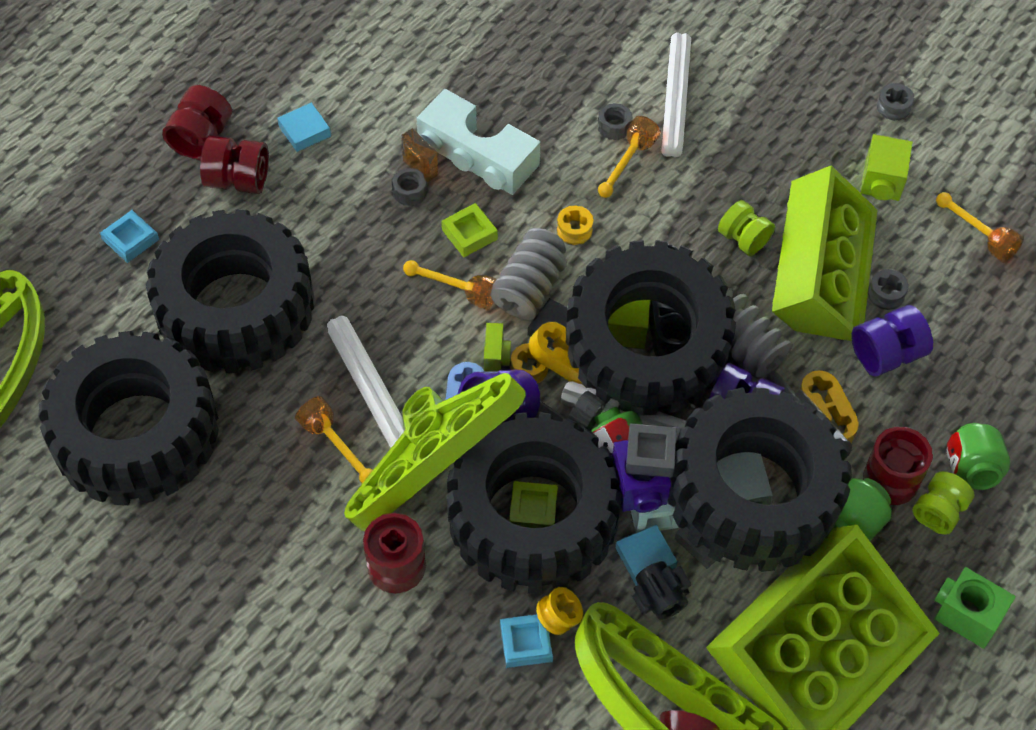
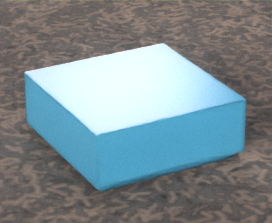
M312 102L277 118L279 128L296 152L331 137L330 127Z
M133 210L100 232L102 240L127 263L159 240L158 233Z
M657 524L616 542L615 548L636 586L638 585L636 581L637 574L653 563L664 561L672 570L677 567L678 562Z
M537 614L500 619L506 668L553 662L549 631L542 626Z

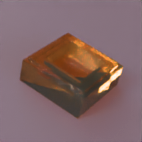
M413 128L402 134L403 161L410 168L418 169L424 173V178L427 182L437 177V151Z

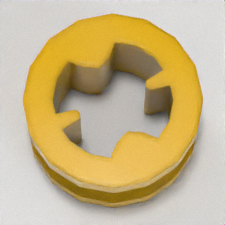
M577 205L562 209L557 218L558 236L567 244L579 245L587 242L593 232V215L588 209ZM570 221H579L580 229H571Z
M529 343L522 344L512 352L511 370L517 369L528 372L538 384L545 379L549 368L537 361L536 367L532 365V370L524 369L522 360L527 363V358H535L529 350Z
M555 588L549 595L542 597L537 603L536 612L540 623L547 631L554 635L566 633L583 619V608L580 600L567 588Z

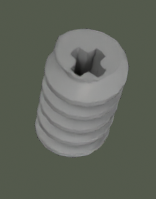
M529 229L523 236V241L516 247L515 253L509 258L508 265L502 269L500 277L493 283L490 292L492 301L506 313L519 319H534L537 315L536 308L543 305L544 296H547L552 290L551 284L558 281L559 272L566 268L567 260L563 255L566 252V245L563 239L546 229Z
M728 288L726 296H733L734 291L732 288ZM740 294L733 298L736 309L733 320L736 322V330L729 353H732V358L737 364H743V369L750 372L751 376L762 378L775 370L783 362L784 358L791 351L793 344L790 340H785L777 345L776 343L782 334L781 331L776 328L765 333L770 325V319L762 317L754 321L760 311L756 305H752L743 310L749 299L746 294Z

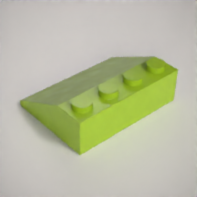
M851 525L832 528L828 538L824 539L816 552L811 556L803 555L800 563L788 567L706 649L734 685L762 711L775 719L784 730H848L940 633L859 526Z

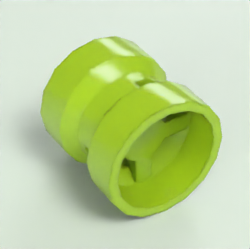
M740 200L732 205L718 225V232L727 239L736 240L739 249L748 256H753L763 248L775 230L774 223L766 217H758L754 214V208L744 200Z
M940 471L930 481L928 494L921 495L912 509L913 515L918 522L936 533L950 534L960 520L959 512L967 510L975 497L974 491L964 479L956 474Z

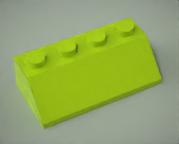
M831 165L791 181L772 312L796 332L852 341L851 333L853 328L865 322L878 210Z

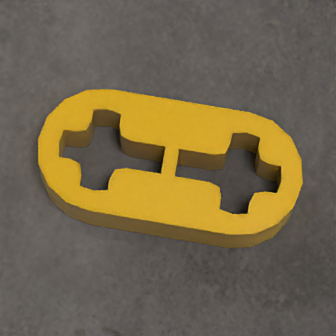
M557 322L542 324L529 340V350L532 356L539 363L566 380L582 384L578 379L579 368H572L568 357L569 346L566 344V327ZM547 337H550L554 340V350H551L547 347Z
M818 370L808 373L803 378L800 389L804 391L830 421L833 416L838 426L846 425L842 434L852 443L856 436L859 422L839 381L834 375L826 371ZM817 385L820 391L828 390L825 403L819 393H811L813 386Z

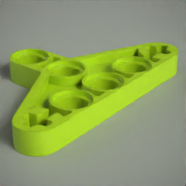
M508 373L500 374L445 401L430 387L420 388L404 405L402 414L405 431L351 497L345 507V517L361 531H365L376 518L384 514L393 513L510 417L524 401L526 396L524 388Z

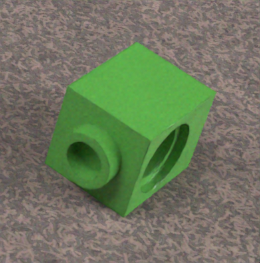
M965 567L957 581L948 577L934 601L942 606L934 620L985 649L1016 596ZM962 600L972 602L979 612L967 609L963 605Z

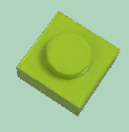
M476 203L442 220V231L463 258L498 240V230Z
M486 323L484 371L497 372L502 369V366H510L511 341L503 340V323Z
M514 481L509 522L527 528H544L554 525L558 485Z

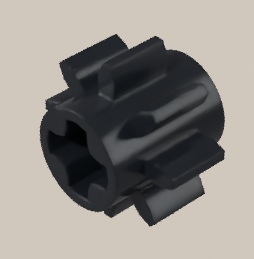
M660 561L647 566L637 574L636 581L638 585L633 588L636 593L632 597L642 615L653 611L659 620H663L676 615L688 605V600L685 596L690 593L688 588L692 584L681 566L672 570L670 566H667L666 562Z

